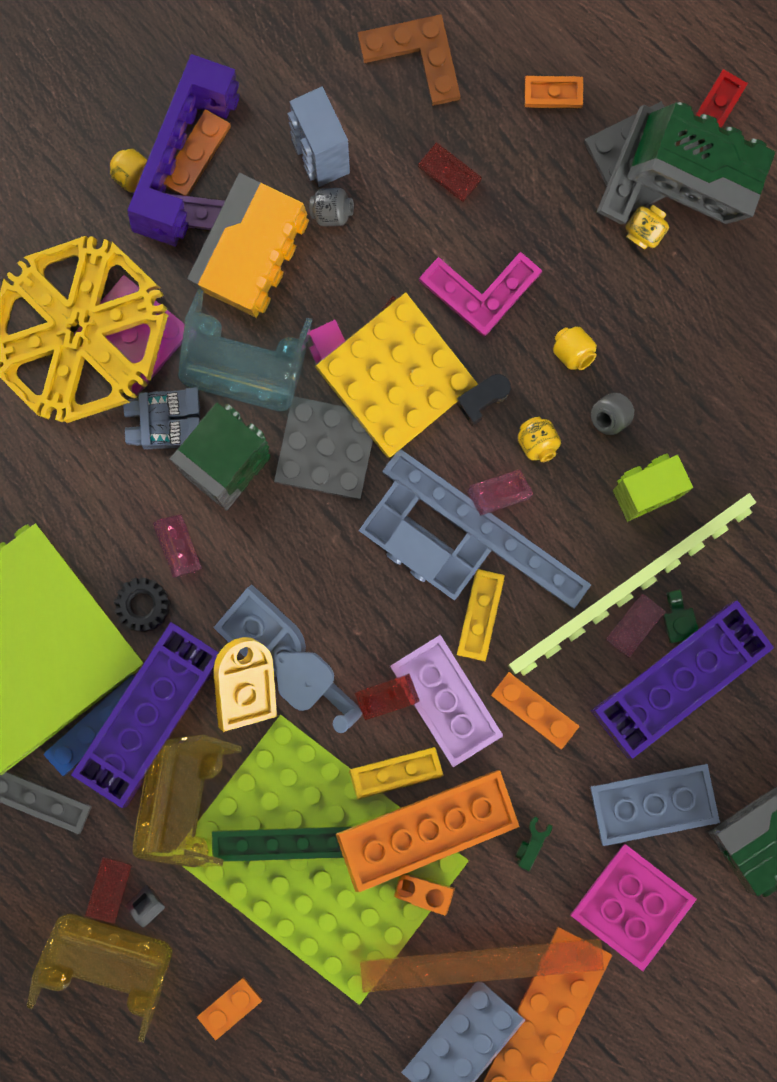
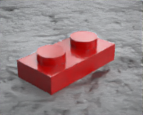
M723 69L696 116L700 117L702 114L710 115L717 119L719 127L722 128L748 83Z

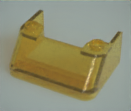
M204 734L168 739L145 773L133 841V854L136 858L188 867L223 866L224 860L208 856V847L205 839L195 835L204 781L214 778L221 771L223 765L222 756L224 754L240 753L242 746Z
M74 914L63 915L56 921L32 975L27 1008L33 1009L42 987L53 991H60L69 986L72 977L128 993L127 1007L129 1011L134 1015L143 1017L138 1041L144 1042L158 1005L170 965L172 949L166 942Z

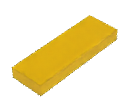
M477 569L475 572L458 646V656L486 662L505 575Z
M435 747L349 770L357 800L444 776Z

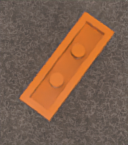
M205 109L187 138L183 149L179 151L175 158L177 161L174 172L171 176L167 175L164 182L166 188L178 195H190L231 128L229 122Z
M510 672L506 674L490 695L560 750L564 748L580 727Z

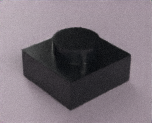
M148 885L125 905L136 923L142 928L147 926L165 908L154 890Z

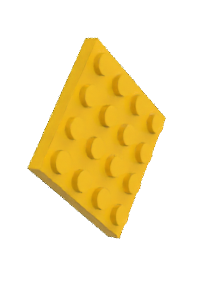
M407 293L402 294L314 366L387 458L392 457L457 403L459 396L478 385Z

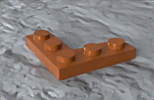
M442 14L358 32V40L364 63L420 51L432 106L460 100V91Z

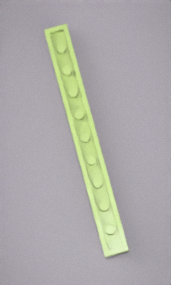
M750 493L741 498L507 665L514 675L518 672H521L523 676L538 666L535 660L545 655L548 659L562 649L559 645L560 642L567 637L572 642L586 632L583 626L592 620L596 625L610 615L607 611L609 607L615 603L618 607H621L633 598L631 594L633 590L639 586L642 590H645L655 583L657 579L654 575L664 569L666 573H669L680 565L681 562L678 558L688 552L692 556L704 548L705 545L702 541L710 535L715 540L729 530L726 524L735 518L737 522H740L753 513L750 507L756 503Z

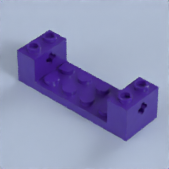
M193 54L190 55L127 210L132 232L176 247L179 238L184 239L189 222H186L187 212L184 211L183 199L166 194L164 182L167 175L171 176L174 172L177 161L174 157L177 150H182L185 145L187 133L184 132L188 124H193L197 109L202 111L206 109L227 119L230 110L235 111L240 98V94L237 93L239 82L236 81L235 69Z
M737 600L723 607L706 621L707 623L619 692L613 693L590 711L626 758L633 759L774 649V646Z
M170 622L71 776L121 808L128 807L144 782L141 779L206 680L209 681L213 676L214 663L219 652Z

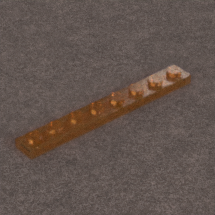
M600 938L360 961L363 993L604 970Z

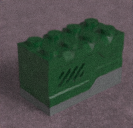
M676 102L650 113L627 178L717 221L728 224L753 217L776 151L766 147L767 144L759 139L745 140L742 131L737 128L725 127L723 129L719 127L717 119L710 115L702 114L698 117L694 115L690 105Z
M217 402L171 456L170 460L186 479L227 511L249 485V481L259 473L271 456L268 451V442L264 437L265 434L252 423L246 426L242 422L241 414L229 404L223 407Z
M776 786L708 831L745 890L757 897L761 894L763 897H767L777 890Z

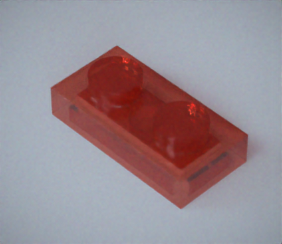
M437 142L418 164V168L462 202L468 198L482 180L481 176Z
M410 673L355 692L365 720L416 704L420 701Z
M102 857L85 916L112 924L116 923L132 869L131 864Z

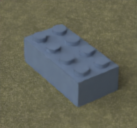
M323 86L289 101L291 112L287 113L290 120L288 123L291 128V141L297 155L303 154L302 159L305 164L303 167L309 180L315 179L318 187H321L349 174L348 139Z

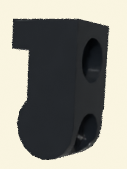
M502 374L492 375L459 396L456 404L470 425L473 426L482 420L483 415L480 411L492 403L503 402L508 397L511 383Z

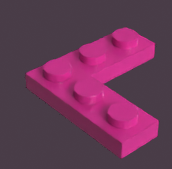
M520 252L489 288L481 294L438 257L422 274L419 281L485 337L539 277L542 270Z

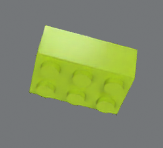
M668 453L652 460V463L648 464V467L644 468V470H642L641 466L635 467L625 472L620 477L621 479L617 480L618 485L613 489V492L627 522L681 498L693 488L678 455L670 458Z

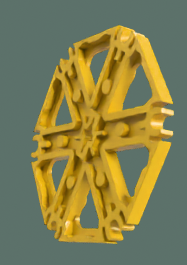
M84 236L25 256L23 258L28 260L31 265L30 267L24 262L19 261L17 264L22 268V274L16 277L11 272L7 273L8 278L14 284L11 285L8 280L3 279L0 290V378L40 417L49 419L51 412L56 409L55 420L69 423L130 403V401L126 400L123 393L135 399L137 396L132 392V385L138 382L143 387L147 386L146 381L140 377L141 374H144L146 379L151 381L168 317L165 313L167 307L163 304L154 306V302L157 298H161L164 295L160 290H155L160 289V287L115 243L112 242L111 244L106 239H104L103 245L99 249H96L97 239L92 236L89 238ZM76 256L79 257V261L67 299L46 279L44 271L52 263ZM120 265L138 282V292L100 304L111 267ZM18 298H24L47 321L46 323L11 335L7 333V325L13 303ZM79 322V326L83 329L81 332H76L74 336L71 327L77 326ZM141 324H147L150 327V335L144 357L138 363H132L105 337ZM53 354L42 395H35L20 380L17 370L24 363ZM86 359L112 385V391L105 398L79 405L75 401V394Z

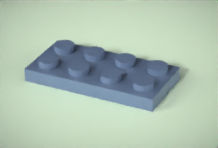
M708 764L590 787L602 846L720 823Z
M478 979L401 1073L411 1082H475L526 1019L482 980Z

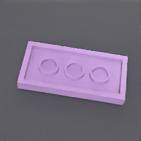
M441 635L390 666L452 767H455L503 736Z

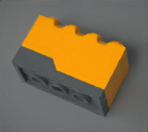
M239 172L187 280L195 289L257 318L259 312L264 313L270 303L271 298L268 297L270 287H277L283 276L284 271L281 270L283 261H290L295 252L296 245L293 243L296 234L302 235L308 225L309 219L306 218L307 212L304 204Z

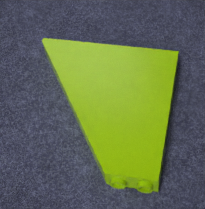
M36 523L31 527L27 524L20 528L14 534L16 538L7 545L5 542L0 543L1 776L120 686L132 674L137 673L144 664Z

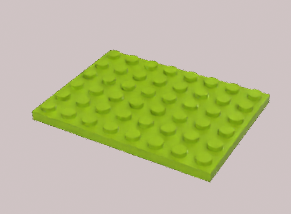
M280 714L171 855V858L360 1005L431 912L394 897L400 876L362 892H355L344 858L212 862V831L357 826L401 808L383 793L357 800L349 773L351 768ZM457 852L406 874L450 886L469 860Z

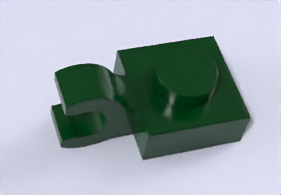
M681 590L667 592L666 596L671 613L664 614L663 619L669 643L684 641L698 630L693 608L684 609Z
M535 816L529 822L531 838L528 843L522 841L515 854V857L519 859L517 865L527 871H530L545 838L552 831V825L548 824L543 832H538L535 825L539 818Z

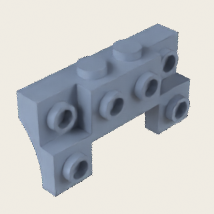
M396 480L359 531L386 550L387 557L399 565L404 563L412 569L410 573L416 579L422 582L427 580L455 601L492 548L470 532L465 535L455 550L407 516L420 499V496Z

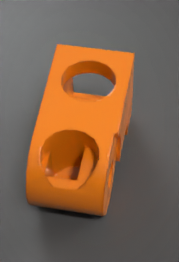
M403 874L399 878L394 897L445 916L448 913L455 888Z

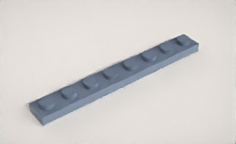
M402 449L395 453L382 471L384 475L394 482L396 480L400 481L419 495V500L464 532H470L492 548V552L572 609H575L590 588L591 584Z

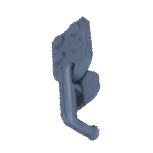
M253 585L247 587L213 627L228 642L237 638L249 637L263 644L270 651L273 659L274 676L277 677L279 694L295 709L308 710L324 695L344 714L343 716H336L333 720V727L338 733L346 732L361 717L362 710L333 683L334 672L332 668L316 653L305 652V640L299 628ZM244 647L239 652L246 657L248 648Z

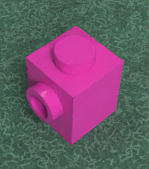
M336 320L309 331V337L313 343V346L309 347L316 363L323 360L345 342Z

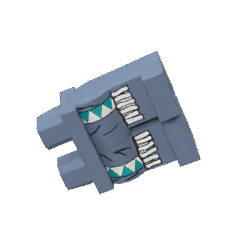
M197 387L178 391L139 393L138 398L127 399L130 403L123 405L125 417H140V427H125V442L128 445H142L144 450L179 448L201 422L199 391Z

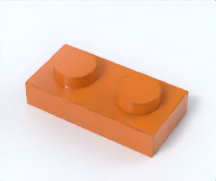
M525 76V107L582 108L583 77Z
M243 977L202 1011L197 1018L211 1036L217 1040L260 1004L263 999Z

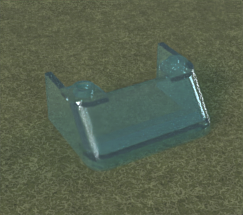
M198 289L185 317L178 371L180 381L185 386L190 388L197 387L200 391L275 411L287 410L293 401L303 366L312 319L306 318L299 339L292 337L283 338L278 343L276 351L221 337L222 326L220 322L213 316L201 313L204 290Z

